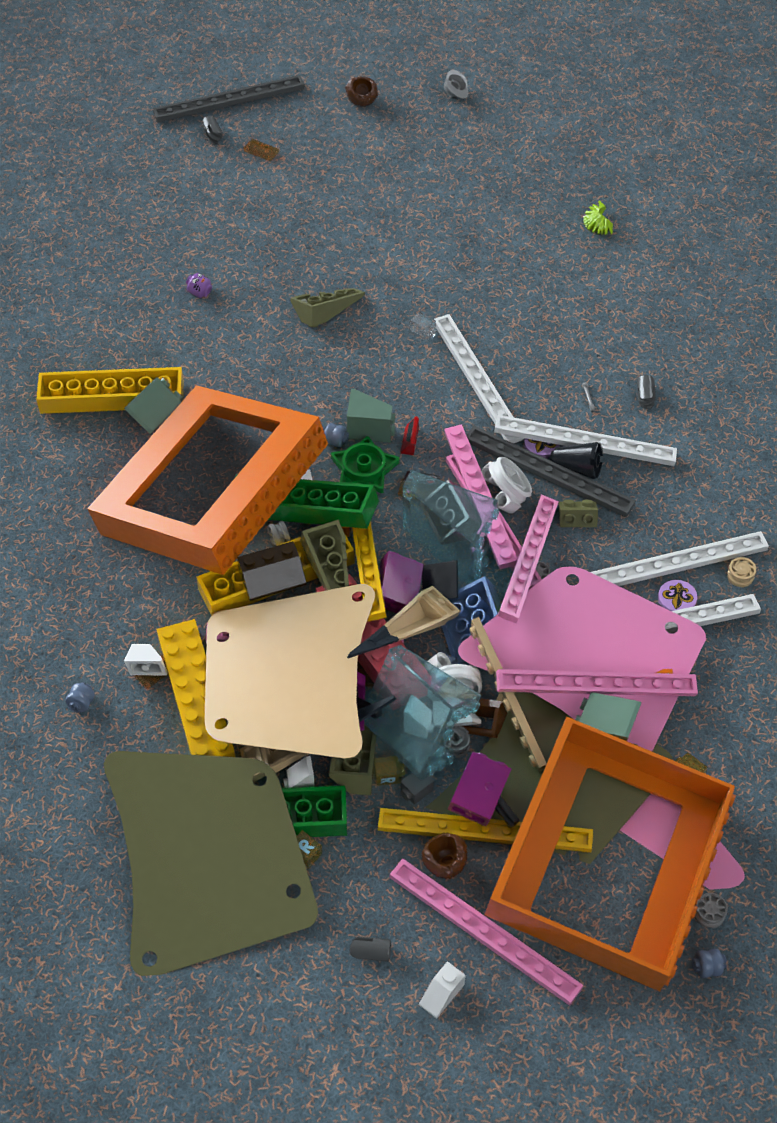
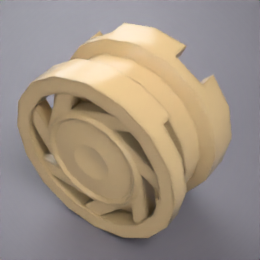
M745 557L733 559L728 569V580L737 587L749 586L754 580L756 565L752 560Z

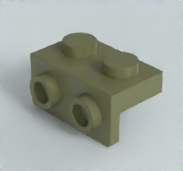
M567 499L563 502H558L560 527H597L598 508L596 501L585 499L582 502H574Z

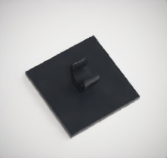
M453 560L423 565L422 590L433 586L447 599L458 598V561Z

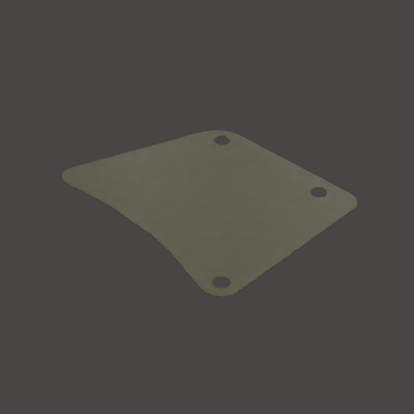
M516 692L515 696L547 763L566 717H571L558 707L533 693ZM508 711L498 737L491 738L479 753L485 754L493 761L503 762L507 767L511 768L501 797L519 818V822H523L544 770L538 772L536 767H532L528 758L530 752L528 748H523L520 741L522 735L519 729L515 730L511 721L513 718L512 713ZM656 743L652 752L673 760L671 754ZM588 768L564 824L566 827L593 829L592 852L576 851L580 856L579 861L591 864L651 793ZM462 774L425 808L442 814L461 816L448 810V806ZM494 810L491 819L503 820L499 813ZM554 849V852L562 855H565L568 851H570Z
M115 751L106 757L104 762L105 774L122 819L132 871L133 918L130 961L133 970L138 975H162L311 927L318 917L316 899L279 779L269 765L261 760L251 758ZM261 772L266 775L267 781L263 786H256L253 783V776L256 773ZM290 884H297L300 887L301 893L297 898L287 896L286 889ZM151 951L156 954L157 961L153 966L148 967L143 964L142 957L146 952Z

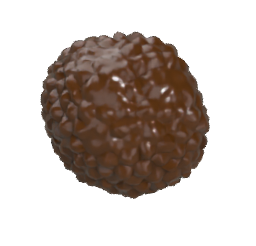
M354 77L348 81L345 87L348 99L357 106H368L378 97L377 84L369 77Z
M438 834L426 842L422 851L423 864L436 877L451 879L461 873L466 865L467 845L463 838L456 834Z

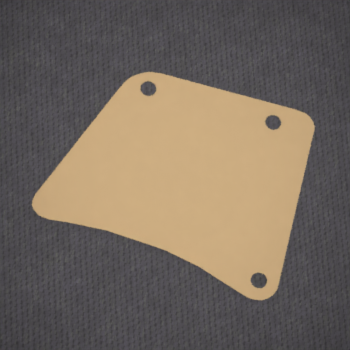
M357 584L218 611L213 614L207 625L205 727L209 735L218 741L338 758L356 756L362 749V736L356 703L358 655L352 658H347V656L361 644L362 634L375 599L374 589L367 584ZM356 592H363L365 597L363 600L356 602L352 600V595ZM228 632L230 635L228 640L224 642L217 641L218 634ZM225 718L228 720V725L224 729L215 728V722L218 719Z

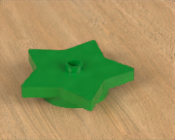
M366 436L360 443L350 446L347 450L331 452L332 461L341 470L340 482L374 485L376 492L379 493L384 492L385 475L400 463L398 456L383 452L381 448L372 442L369 436Z

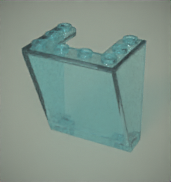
M411 470L403 484V532L440 563L457 560L458 578L468 585L481 578V570L483 568L486 569L489 563L488 557L490 554H493L489 542L484 541V536L490 533L493 519L496 520L499 515L500 509L497 508L498 500Z
M402 645L393 647L386 656L367 701L373 704L390 696H395L397 700L382 708L381 717L374 719L369 716L364 719V724L417 778L423 780L453 763L455 759L454 749H446L444 745L454 733V730H452L454 724L462 718L465 719L471 713L475 714L477 712L482 695Z

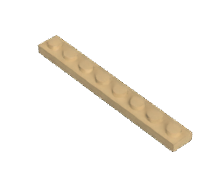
M477 617L471 620L469 630L473 639L477 638L480 644L478 645V650L481 656H485L488 661L486 667L490 675L494 674L496 679L494 684L497 689L496 672L498 669L503 668L480 618ZM502 692L505 698L503 700L504 707L507 712L511 711L512 724L515 730L519 729L522 735L520 741L523 748H528L530 752L528 758L532 767H536L538 772L544 770L547 763L514 692Z

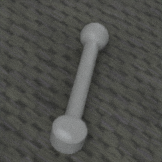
M584 382L582 388L585 390L590 411L592 412L595 411V407L588 391L589 385Z

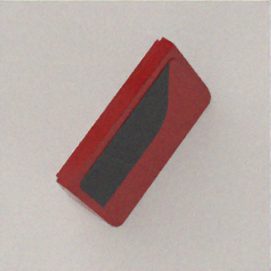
M417 416L405 427L401 454L414 455L419 431V418Z

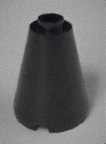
M598 442L556 447L551 452L550 460L580 475L596 479L599 477L602 468L600 456H603V447Z

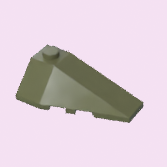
M356 288L335 290L334 294L319 292V296L310 297V294H303L291 297L290 301L301 322L309 327H318L319 324L326 323L365 296V292Z
M339 520L302 531L301 545L324 590L328 591L349 586L346 536Z
M364 721V731H361L362 749L356 756L351 758L333 757L331 759L329 777L340 786H346V791L350 794L371 795L378 722Z

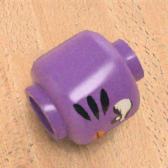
M195 273L193 276L190 275L186 280L187 291L198 298L207 297L211 292L212 285L210 279L200 273Z

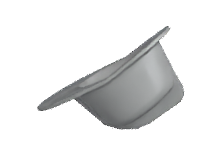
M450 70L444 82L445 91L450 97L467 98L469 93L465 76L457 70Z

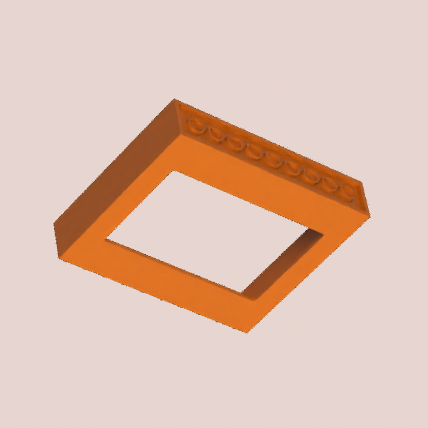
M196 385L89 506L88 511L102 536L224 575L327 447L328 442L318 416ZM210 416L273 432L196 525L193 526L132 507Z
M566 717L494 888L485 916L660 992L664 985H669L671 978L673 979L678 966L675 964L678 958L680 959L684 950V945L682 944L690 932L691 926L689 924L697 912L698 906L696 904L704 891L702 886L709 876L711 870L709 868L710 863L713 862L717 853L715 848L722 838L724 832L722 828L727 823L730 815L728 813L729 808L732 807L736 797L733 794L735 786ZM588 768L680 805L682 808L629 953L531 911V906Z

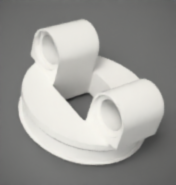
M498 457L497 461H490L481 470L485 481L499 486L502 490L494 500L499 509L510 514L514 513L521 507L520 504L527 497L531 496L532 488L527 477L508 458Z
M442 652L437 653L424 663V671L430 678L428 696L433 701H441L442 697L452 696L454 700L463 702L465 696L476 698L480 694L482 678L477 667L473 665L451 664L448 656ZM455 681V688L448 685Z

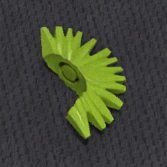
M598 201L599 207L593 204L589 207L591 211L585 212L586 215L583 216L584 225L587 230H592V233L597 232V234L601 233L603 235L605 232V235H607L608 231H610L612 234L613 223L602 215L606 206L601 201Z

